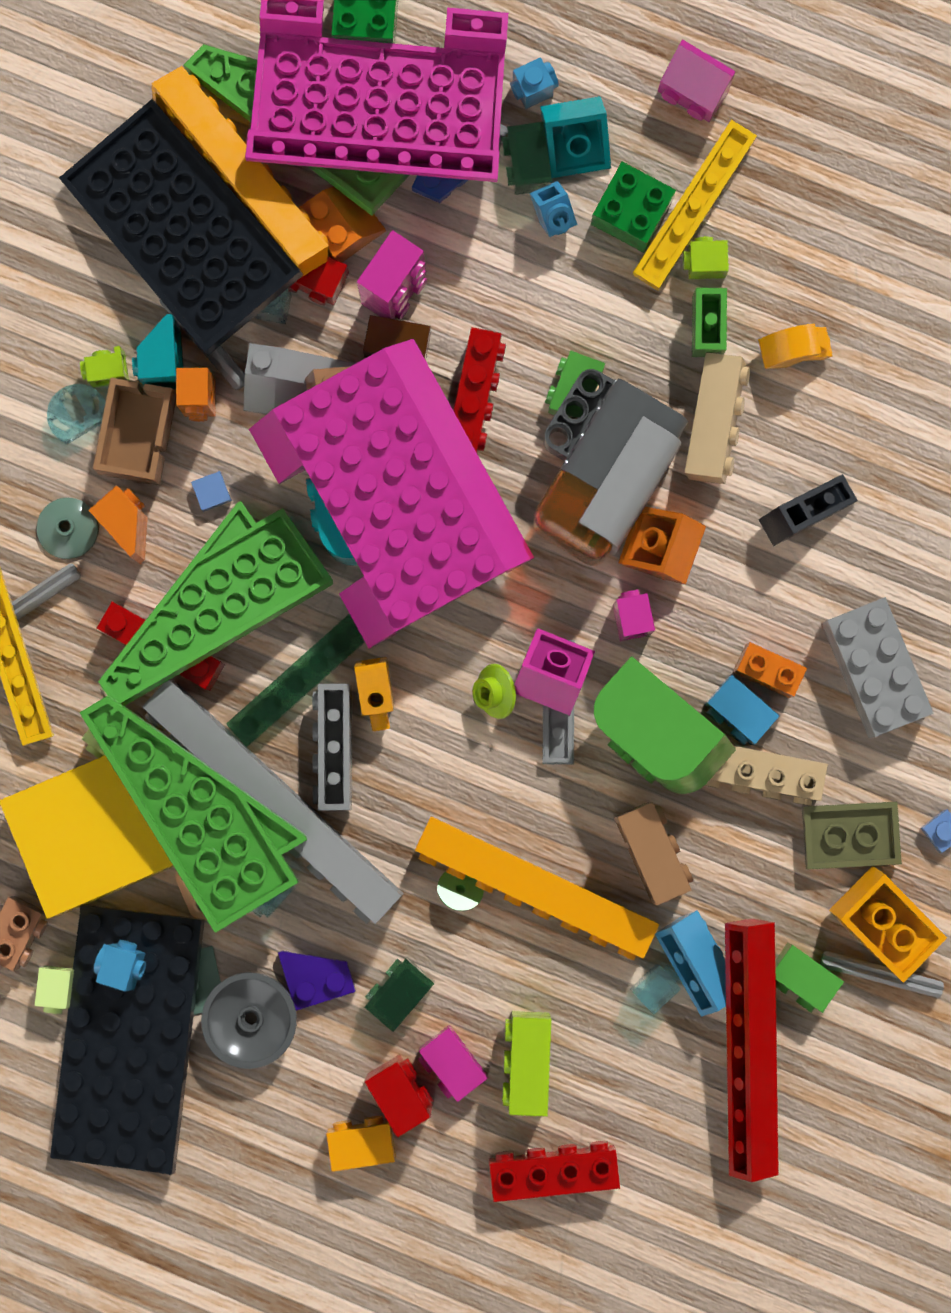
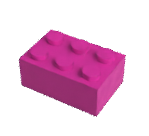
M392 230L357 280L361 304L380 317L395 320L398 318L401 320L410 307L408 301L413 293L418 295L427 283L428 279L425 278L427 271L424 251Z

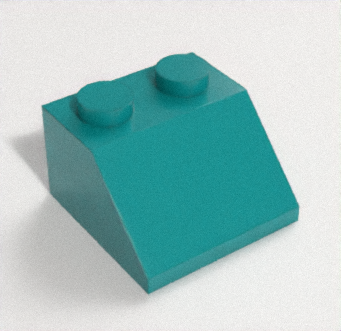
M601 96L540 106L551 178L611 169L607 112Z
M166 314L136 347L137 357H132L133 375L138 376V381L143 385L150 384L176 389V368H183L181 327L173 314Z

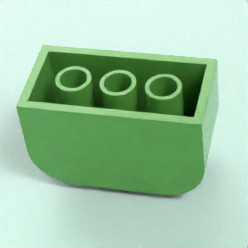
M632 656L603 687L595 700L594 717L598 727L611 740L608 746L627 764H630L650 784L656 780L671 792L688 794L701 789L736 751V748L722 731Z

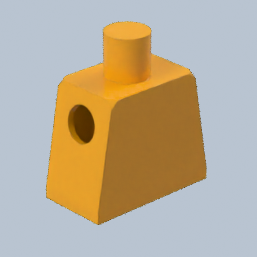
M387 657L356 661L354 669L362 716H370L372 731L390 729L388 712L394 711V702ZM379 693L382 700L374 702L371 700L370 694Z

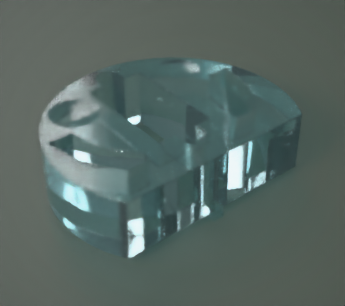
M73 384L62 388L52 397L48 405L47 421L51 431L59 440L68 444L102 424L106 399L96 389L87 385ZM66 392H69L71 396L76 395L87 414L83 416L85 422L82 424L78 420L74 422L63 401L66 400ZM97 396L99 400V411L95 414L96 404L93 398ZM58 419L61 424L70 429L64 431L56 427L52 421Z

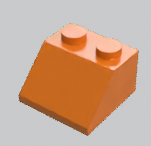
M335 187L322 190L298 207V209H304L308 214L311 225L317 232L321 231L326 236L329 242L328 255L339 262H344L386 232V229L375 214L371 216Z
M116 485L88 511L125 552L141 564L145 561L148 517L142 511L146 506L129 488L123 491Z
M645 507L627 536L618 563L663 580L686 585L706 526L682 513Z

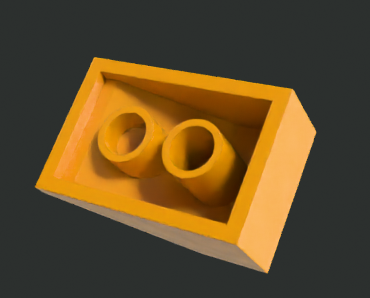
M873 866L829 909L832 915L903 983L947 939L886 874Z

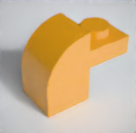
M815 324L790 327L758 339L765 369L787 368L802 361L825 360L833 356L826 327H815Z

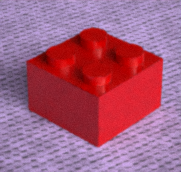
M400 1054L369 1072L364 1081L397 1138L431 1118L432 1103L434 1102L425 1085L419 1087L415 1080L417 1079V1071L409 1058L403 1060Z

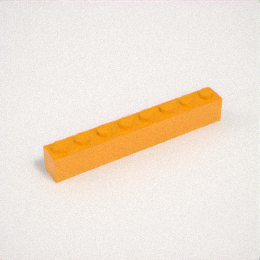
M180 66L152 82V99L300 269L303 276L327 262L329 242L326 236L321 231L317 232L311 225L308 214L304 209H298L293 203L288 189L276 182L270 167L266 163L262 164L261 162L245 160L247 141H243L237 134L234 123L229 118L225 119L219 112L216 101L211 96L207 97L202 91L195 75H189L184 67Z
M432 816L415 848V851L420 853L419 860L434 867L438 861L448 866L447 873L464 880L465 875L477 880L476 887L491 894L495 888L505 893L504 900L519 907L522 902L534 907L532 913L546 920H549L552 915L562 920L561 927L577 934L579 929L591 934L589 937L590 941L606 947L609 942L619 947L618 954L633 961L636 956L644 959L660 925Z

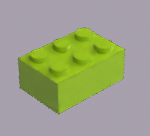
M512 1011V1019H505V1041H511L510 1051L504 1050L503 1070L504 1074H509V1082H503V1106H508L509 1115L548 1117L551 1045L550 1013Z

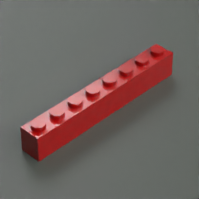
M745 919L725 923L729 1176L748 1182H755L779 1175L775 922Z

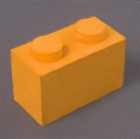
M383 1116L364 1118V1123L352 1125L351 1120L333 1123V1128H329L326 1133L332 1172L395 1162L396 1153L392 1128L387 1120H383Z

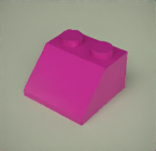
M682 39L660 81L658 92L661 93L662 98L673 105L678 103L686 108L688 114L700 121L704 119L710 123L728 94L736 71Z
M537 628L514 684L516 694L570 716L595 651Z

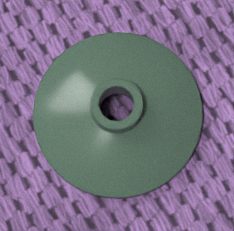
M60 498L49 503L42 510L37 521V536L42 547L51 555L61 559H74L87 553L95 544L99 532L97 519L88 511L90 507L83 501L75 498ZM68 521L71 525L70 530L62 532L60 529L61 524Z

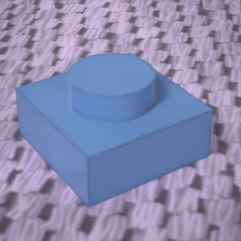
M945 809L921 827V830L939 853H943L951 847V813L948 809Z

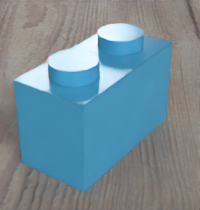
M733 675L728 676L704 704L709 708L706 713L718 724L721 725L724 721L733 729L730 734L742 745H745L747 742L750 745L756 744L779 717L775 711Z

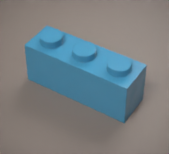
M698 910L679 917L656 932V938L700 1016L718 1012L726 1007L725 958Z

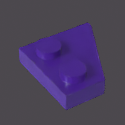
M284 950L278 952L296 1011L356 992L347 961L292 953Z

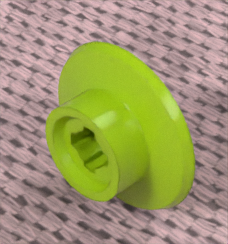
M499 664L487 665L480 672L478 680L473 685V699L476 705L491 717L504 719L511 714L515 706V685L511 675L503 666Z

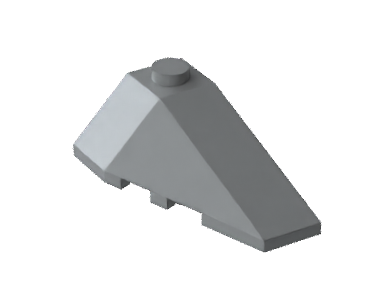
M249 343L244 380L243 410L267 414L272 409L307 391L305 378L313 369L350 367L356 363L280 347Z

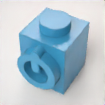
M540 57L514 69L513 81L510 83L515 98L517 100L521 99L525 109H528L553 97L554 88H557L559 83L554 68L549 62L543 63Z
M558 181L530 193L539 223L549 237L563 234L569 228L578 225L568 194Z
M119 940L118 944H104L94 964V973L98 974L96 982L122 991L134 990L137 980L142 978L146 969V962L143 961L145 952L136 950L137 944L125 940Z

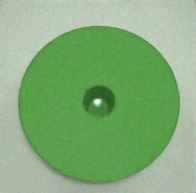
M447 871L442 874L437 885V892L441 901L449 908L457 911H467L476 907L482 900L484 890L475 886L476 879L465 875L464 880L447 873Z

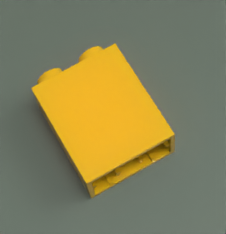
M106 755L0 800V806L47 919L65 914L174 867Z

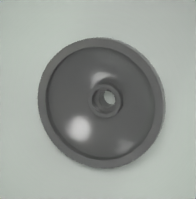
M254 972L236 974L220 982L207 997L202 1010V1032L208 1047L223 1062L243 1069L263 1067L277 1060L290 1046L297 1026L296 1008L288 991L275 979ZM254 1013L257 1016V1022L254 1024L248 1023L246 1015Z

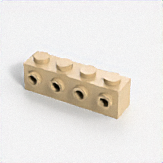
M706 353L685 467V474L689 480L726 484L727 476H732L734 458L730 457L732 446H737L739 439V427H736L737 416H742L745 398L741 397L742 387L748 385L750 368L746 367V363L741 356Z
M734 746L736 751L705 785L719 788L720 783L732 785L731 791L750 794L751 789L763 791L762 797L781 800L782 795L794 797L793 803L812 806V801L822 800L828 764Z

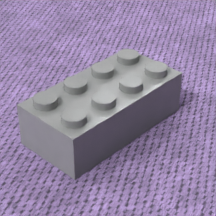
M886 597L821 623L868 738L877 737L934 714Z

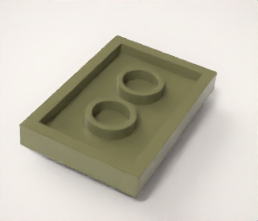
M897 801L802 806L806 869L902 864Z

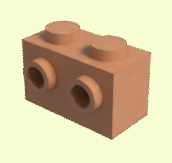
M16 896L8 897L0 912V965L11 971L18 970L21 966L25 967L34 952L30 947L35 937L39 939L43 935L48 924L45 921L46 916L42 909Z

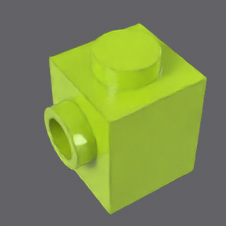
M704 236L695 238V241H690L688 251H683L682 257L683 270H688V278H726L729 271L728 240L713 241V237Z

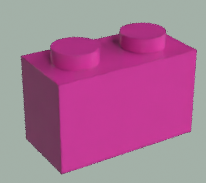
M639 590L620 593L621 596H618L619 599H616L612 605L620 642L650 636L655 631L648 593L640 595Z
M450 1025L419 1048V1052L422 1055L418 1058L419 1062L429 1074L432 1071L436 1073L441 1080L437 1085L448 1099L453 1096L458 1102L488 1079L487 1073Z

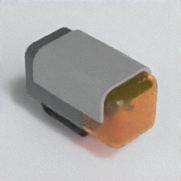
M595 369L583 371L578 376L545 431L544 445L546 450L563 460L564 463L534 512L533 528L535 532L543 539L590 566H597L603 563L609 554L615 555L682 444L679 438L684 432L688 420L677 411L622 379L613 380ZM587 379H593L598 383L599 389L589 393L583 389L582 383ZM571 405L579 406L583 411V415L578 419L569 418L566 414V409ZM554 432H561L566 436L567 441L561 446H556L551 443L549 437Z

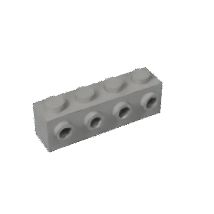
M318 684V691H313L312 695L313 710H318V723H313V741H318V754H313V773H318V785H313V804H318V810H352V686L350 684Z

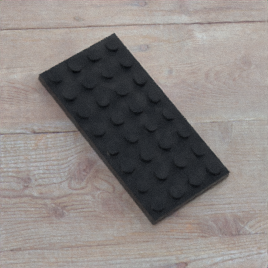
M153 99L147 102L59 177L62 183L208 356L303 276L300 269Z
M89 905L80 906L73 963L74 975L70 1008H68L50 1158L169 1175L175 1173L205 919ZM119 940H125L137 944L136 950L145 952L143 961L146 962V969L142 978L137 980L134 990L122 991L96 982L98 974L94 973V964L104 944H118Z

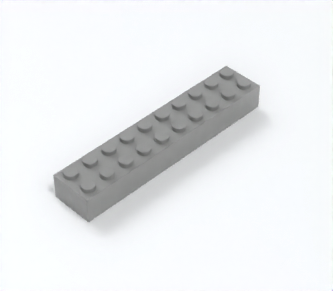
M173 680L165 682L142 706L148 712L144 717L157 729H166L171 733L169 736L171 740L184 749L189 750L195 757L307 836V840L288 852L295 858L303 856L310 863L307 869L319 880L325 877L333 884L330 890L343 902L349 899L356 906L353 912L366 924L370 920L376 924L404 894L177 682Z

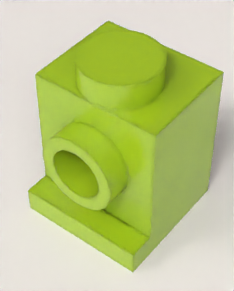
M115 346V353H111L109 350H99L93 352L90 357H84V361H80L83 380L87 379V382L93 388L109 386L110 378L129 381L124 350L120 346Z

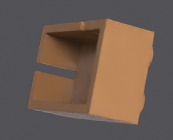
M110 378L93 465L94 471L103 476L160 486L165 458L160 452L167 451L176 405V393L172 388L144 384V388H142L138 382Z
M647 802L613 817L624 842L629 843V854L652 904L658 906L692 891L689 883L693 882L692 875L686 864L679 863L676 854L680 852V848L675 837L670 834L667 835L663 827L668 822L660 805L654 806L653 802Z

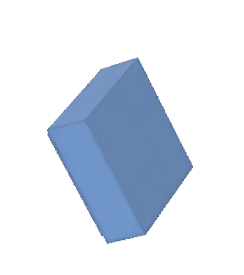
M220 471L191 482L203 512L232 501Z

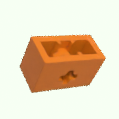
M176 368V406L185 417H189L190 421L204 422L208 420V417H216V380L208 368Z
M749 642L744 646L733 673L784 697L792 698L795 697L807 668Z

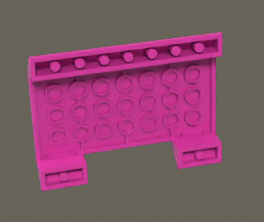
M261 0L259 17L260 40L251 130L248 129L246 161L488 182L498 181L502 91L509 13L447 7L444 48L325 38L322 37L324 0Z
M414 339L383 348L272 409L249 428L278 484L305 470L307 471L364 577L340 592L339 595L369 649L396 635V632L501 574L509 573L534 559L533 554Z

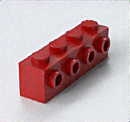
M471 327L454 413L478 455V451L484 452L487 433H482L484 422H490L494 403H489L491 391L497 392L500 373H495L497 361L503 362L506 343H501L502 333Z
M596 1141L589 1143V1148L577 1149V1145L567 1144L558 1146V1151L545 1152V1148H532L526 1150L527 1154L514 1156L513 1151L495 1153V1158H489L493 1202L620 1189L616 1148L614 1145H608V1141Z

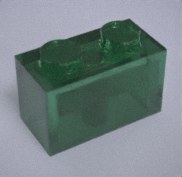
M544 122L507 126V137L502 138L503 155L510 157L511 167H506L508 186L513 185L515 195L532 193L551 184L552 177Z
M408 957L403 962L397 958L385 972L389 976L382 986L376 983L365 996L369 1001L364 1008L392 1032L396 1030L435 984V981Z

